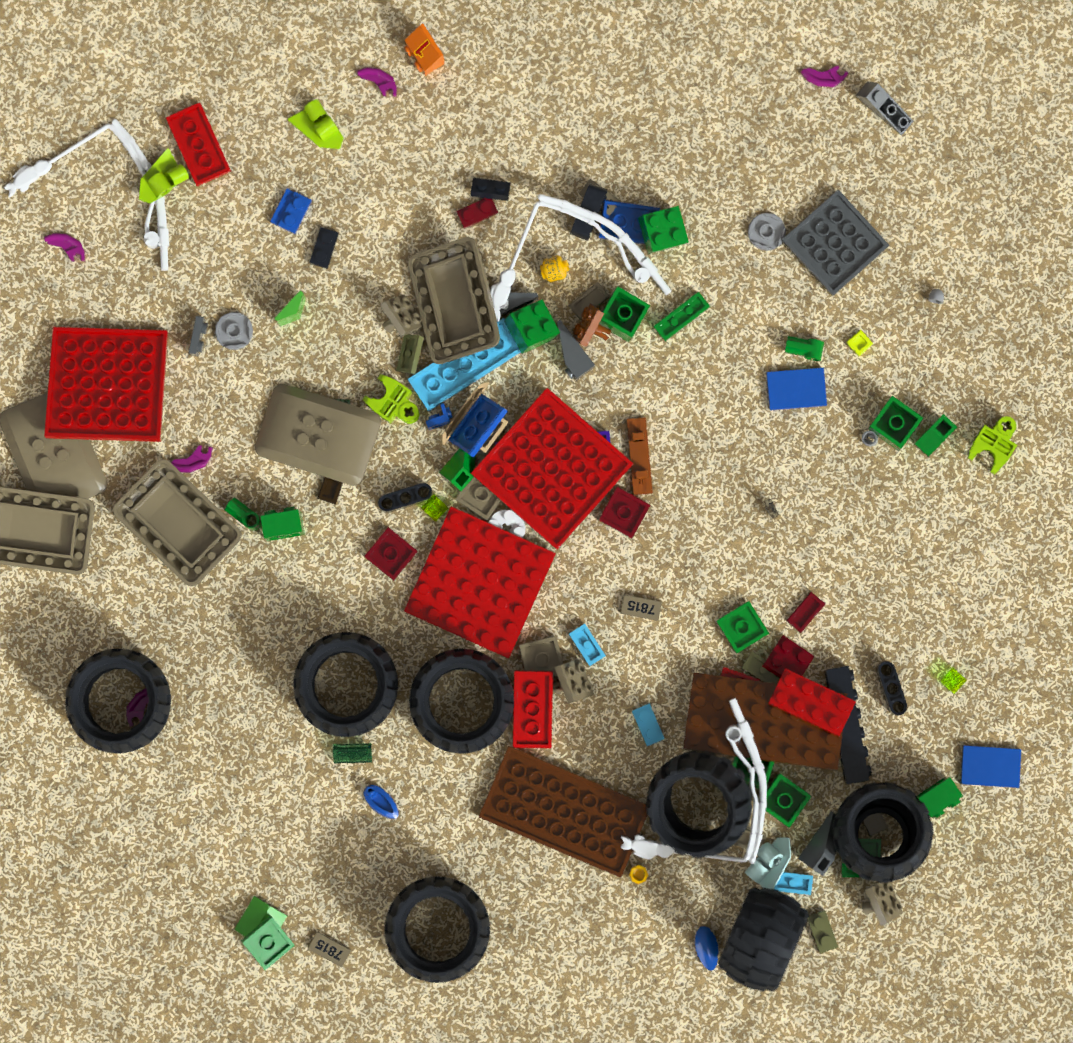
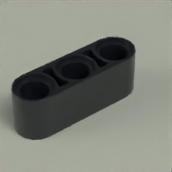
M589 183L580 207L599 214L608 189ZM576 218L570 235L588 241L594 226Z
M420 483L391 492L379 498L378 506L385 513L414 506L430 500L433 495L432 488L426 483ZM421 488L429 489L428 496H419L418 492ZM408 493L411 496L408 503L400 501L402 494ZM385 499H390L393 504L391 508L385 509L382 507V502Z
M889 661L882 662L877 666L876 673L888 710L892 715H903L907 711V702L895 666ZM883 665L890 667L891 671L887 676L881 672ZM890 683L896 686L894 694H890L887 691V686ZM895 702L902 704V710L899 713L893 709Z

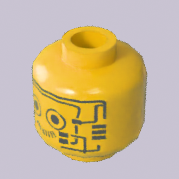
M560 255L546 258L543 260L542 265H540L543 279H547L549 282L565 279L567 271L570 270L568 261L563 260Z

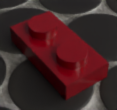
M487 198L456 211L464 229L499 214L493 199Z

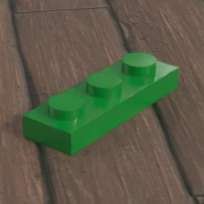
M697 292L654 325L653 328L666 342L708 310L710 305Z

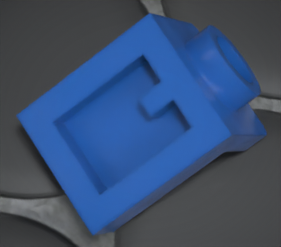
M444 403L440 404L443 412L442 416L434 414L428 417L429 420H426L428 430L450 423L449 418H452L449 407L445 408Z

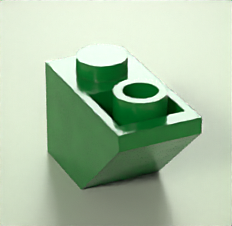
M943 414L919 438L915 445L929 457L951 435L957 426Z
M459 448L439 474L458 490L462 491L474 477L471 472L475 469L476 455L473 458Z

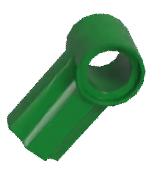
M788 336L784 353L803 356L808 360L812 358L813 361H821L825 342L817 339L805 340Z
M235 497L226 505L224 511L249 530L255 531L261 527L260 516ZM255 516L257 518L256 524L249 526L248 519Z

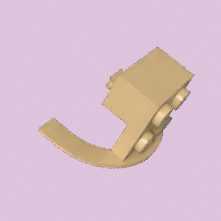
M489 382L478 385L442 433L443 446L478 397L490 384ZM502 418L482 445L480 451L483 453L487 452L508 421Z

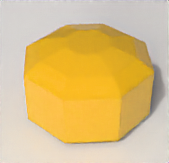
M636 865L631 868L629 876L632 882L640 884L646 881L648 872L645 867Z

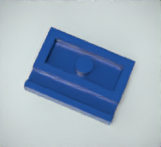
M287 188L270 223L296 234L312 200Z

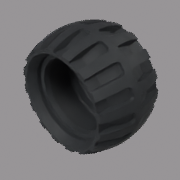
M353 632L334 633L314 642L301 656L294 673V696L301 713L315 728L333 736H358L376 728L391 712L398 694V675L390 655L375 640ZM340 653H355L367 659L374 668L378 683L376 695L368 708L359 714L347 717L336 716L329 713L319 703L315 693V677L320 666L330 657Z
M121 648L104 650L87 658L71 676L65 695L66 714L73 730L85 743L107 753H128L148 745L164 728L171 708L169 684L158 665L139 652ZM114 669H128L139 676L146 686L149 701L146 714L138 725L129 731L115 734L102 729L94 721L89 710V694L93 684L103 674Z
M452 649L435 655L420 668L411 685L409 708L417 730L429 743L447 752L465 754L488 747L504 733L512 717L514 694L506 672L494 659L476 650ZM458 669H468L479 673L490 684L494 696L493 710L486 723L475 731L463 734L444 729L435 721L430 710V694L434 684L442 675Z
M710 751L685 752L667 761L651 780L646 800V813L650 819L649 825L653 832H657L660 837L659 841L663 845H669L675 849V853L680 855L689 854L693 858L714 856L734 845L746 830L752 812L751 790L745 782L744 774L740 769H736L729 759L718 757L714 752ZM686 777H700L712 782L722 792L727 802L725 824L717 829L702 831L693 829L683 823L674 812L671 802L674 783Z
M426 877L406 886L391 903L385 920V939L392 958L407 974L425 982H449L466 975L482 959L490 938V920L481 898L466 884L449 877ZM441 897L450 899L463 909L468 918L470 927L469 939L465 948L456 957L445 961H430L419 956L409 945L405 934L407 917L416 904L427 898Z

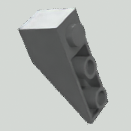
M867 81L856 94L867 108L900 135L913 123L909 115L878 83Z
M832 811L798 858L822 876L833 863L836 854L832 830L836 814Z

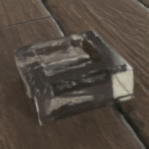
M772 499L763 502L771 520L779 516Z

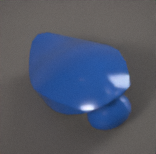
M375 785L365 787V800L376 813L389 819L398 818V807L388 792Z
M701 926L696 932L695 948L701 963L706 969L712 971L715 969L718 961V943L710 928Z

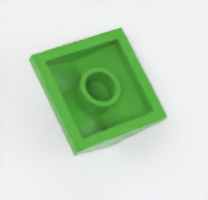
M301 290L274 318L279 326L301 318L306 297Z
M254 896L234 930L246 936L270 915L281 927L287 915Z

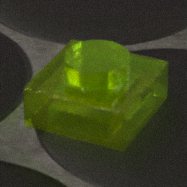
M434 494L421 509L436 522L448 507Z
M952 667L939 682L954 695L967 680Z

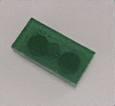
M372 743L333 744L334 764L372 763Z

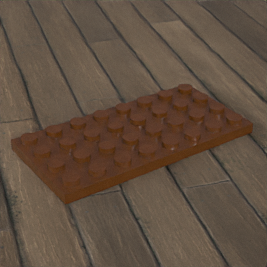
M694 672L683 749L698 752L710 751L715 754L738 757L726 737L727 728L738 724L729 700L734 698L738 702L745 721H748L754 735L753 740L762 761L838 771L843 730L840 737H837L769 705L777 684ZM839 693L847 697V693ZM741 736V739L735 742L745 758L751 759Z
M510 746L507 748L479 815L481 819L620 878L633 851L632 848L628 850L621 848V845L624 843L621 836L628 837L631 841L635 840V836L640 834L647 817L645 803Z

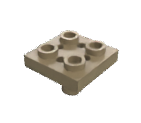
M404 294L386 300L380 305L389 320L383 323V327L388 333L396 329L402 337L423 328L421 316L414 310L411 301Z
M581 659L554 667L559 681L553 683V688L560 686L554 692L556 694L564 692L568 704L594 695L592 684L588 680L585 672L586 669Z
M877 882L865 890L870 901L862 904V911L866 915L875 912L881 926L888 924L903 914L902 905L897 900L893 885L890 882Z

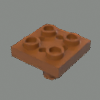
M591 303L583 310L581 315L583 318L580 324H576L573 329V337L579 344L585 347L588 346L593 334L605 341L609 338L606 334H611V329L599 324L604 312Z

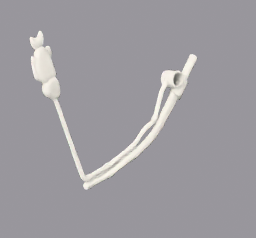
M113 119L112 124L104 125L51 160H38L34 166L24 165L14 174V182L6 184L4 189L9 190L8 197L13 196L16 189H20L21 192L26 191L29 185L36 181L39 176L48 173L53 162L108 128L123 143L142 177L145 175V171H148L152 165L136 144L135 139L123 128L118 120ZM162 197L149 206L145 221L144 242L151 249L160 247L161 271H168L169 229H167L165 198ZM154 204H156L158 234L153 231L149 232V222Z
M544 194L538 195L539 201L533 207L509 269L501 272L500 281L492 285L490 289L496 319L499 322L501 316L500 309L506 310L509 305L507 299L516 276L513 269L538 207L544 206L587 222L607 239L614 241L619 247L624 264L632 274L634 281L644 283L651 276L665 295L672 291L659 275L658 269L649 257L643 254L640 248L629 238V235L619 226L596 212L572 204L567 200L545 196ZM595 220L617 234L619 239L605 232ZM621 243H624L642 268L634 270L631 267Z
M736 698L729 700L738 724L727 728L726 737L730 741L734 752L746 765L750 773L749 783L753 796L750 838L744 858L722 855L705 856V858L735 862H747L749 860L751 864H754L763 836L762 831L767 806L766 774L753 740L754 735L748 721L744 719ZM741 736L750 754L753 767L740 753L735 742L741 739ZM754 771H756L758 775L760 786L759 802L754 786ZM636 835L633 841L628 837L621 836L624 842L621 848L625 850L632 848L635 851L633 854L643 859L650 860L657 855L662 858H668L675 853L674 849L669 845L665 846L661 842L647 840L641 835Z

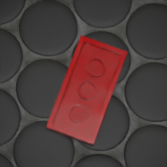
M200 102L165 117L197 187L232 172Z
M786 668L769 701V705L837 737H840L856 701Z
M514 670L513 748H552L553 671Z

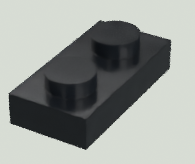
M473 178L471 197L508 201L511 182Z
M320 227L309 264L328 269L339 232Z

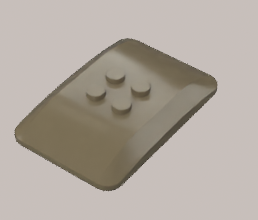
M463 237L411 256L408 261V268L432 361L436 364H445L497 346L500 340L499 329L486 273L476 241L471 237Z
M280 384L273 390L255 444V452L263 458L356 486L363 480L381 426V418L375 412L286 384Z
M48 392L7 409L0 414V426L27 490L87 499L106 490L108 483L90 440L45 438Z
M165 459L157 461L113 508L116 518L188 586L199 584L239 543L242 537L240 529L171 462Z
M0 486V564L75 575L84 573L88 567L95 510L93 502L87 498Z

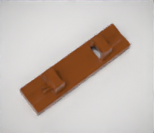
M646 417L627 419L630 461L634 463L631 466L633 496L653 494Z

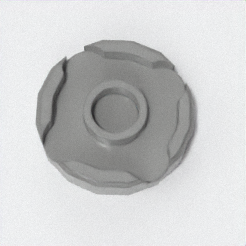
M762 213L754 217L748 227L750 242L754 247L764 251L774 250L779 247L786 234L783 221L772 213Z
M239 312L224 314L216 324V338L223 347L229 350L242 349L250 343L253 337L252 323L245 315Z

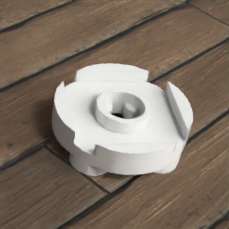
M512 510L498 511L488 522L503 529L502 524L506 523L507 526L511 525L510 532L521 538L525 535L524 521Z

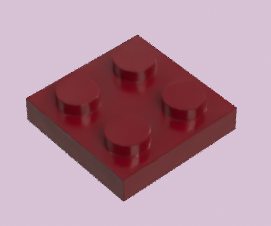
M617 487L599 521L632 539L651 505Z
M388 527L364 557L395 581L418 551Z
M782 635L762 667L781 678L785 668L803 676L815 656Z

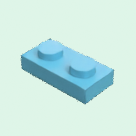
M586 624L569 633V636L589 667L606 656Z
M650 703L632 711L646 746L665 739Z
M783 872L774 890L811 895L813 876Z

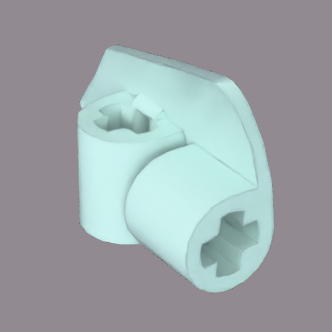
M777 838L772 844L768 842L763 844L758 849L757 855L759 857L755 863L746 869L745 873L762 888L774 889L791 859L790 838Z

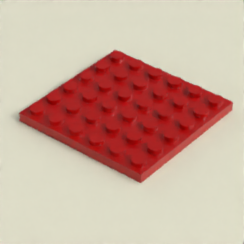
M53 327L45 438L161 442L168 331Z
M546 388L471 474L558 550L634 463L550 389Z
M451 506L404 612L509 659L556 553Z

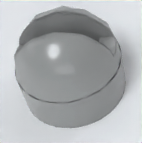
M934 289L930 292L928 301L943 304L944 293L940 289Z
M866 431L862 435V442L866 446L872 447L877 444L878 436L873 431ZM867 436L874 439V442L866 440Z

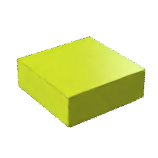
M861 329L846 342L858 357L873 344Z

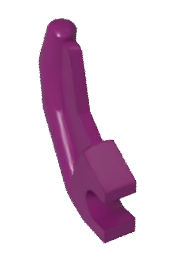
M837 65L824 72L804 68L801 74L808 82L818 87H835L844 81L848 72L845 71L843 75H838L837 71L840 67Z
M365 67L357 70V75L361 79L372 81L379 87L383 97H386V91L389 89L393 90V97H397V86L391 75L379 68Z
M52 233L44 237V241L48 245L63 248L72 262H75L74 257L77 254L81 255V261H85V251L79 240L64 233Z
M199 445L190 457L175 459L171 463L181 473L194 472L206 467L212 457L213 447H209L208 452L203 454L202 446Z
M146 688L136 693L126 707L127 721L130 727L134 726L132 723L134 717H138L139 721L144 717V710L149 701Z

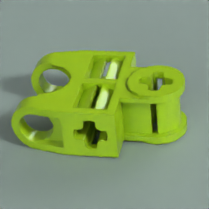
M380 374L377 379L386 387L384 397L371 399L365 395L362 400L373 412L390 424L395 417H398L407 424L415 423L419 419L420 414L417 406L408 400L412 391L397 380ZM411 409H413L412 412L414 415H409L408 417H406L407 415L405 411H410Z
M1005 416L996 422L993 429L986 425L982 426L972 443L967 458L972 461L977 453L979 454L983 450L989 451L994 457L993 467L990 472L995 475L1009 460L1017 447V444L1010 441L1016 430L1015 420ZM1007 422L1009 429L1004 431L1003 425L1001 424H1005Z

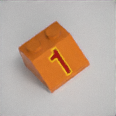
M421 24L405 39L406 46L404 49L409 57L413 56L416 60L414 65L419 73L423 71L426 76L445 64L443 53L424 24Z

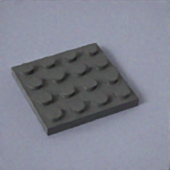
M839 189L782 239L789 250L832 297L890 246Z

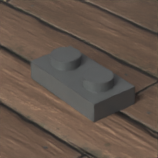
M196 316L189 348L191 356L198 357L199 352L202 353L204 342L201 341L202 335L206 334L208 323H205L204 317Z

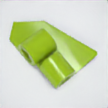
M318 99L309 102L303 111L288 118L290 123L318 147L329 149L341 148L344 137Z
M168 148L140 179L139 200L151 204L168 194L173 187L189 178L184 166L176 163Z

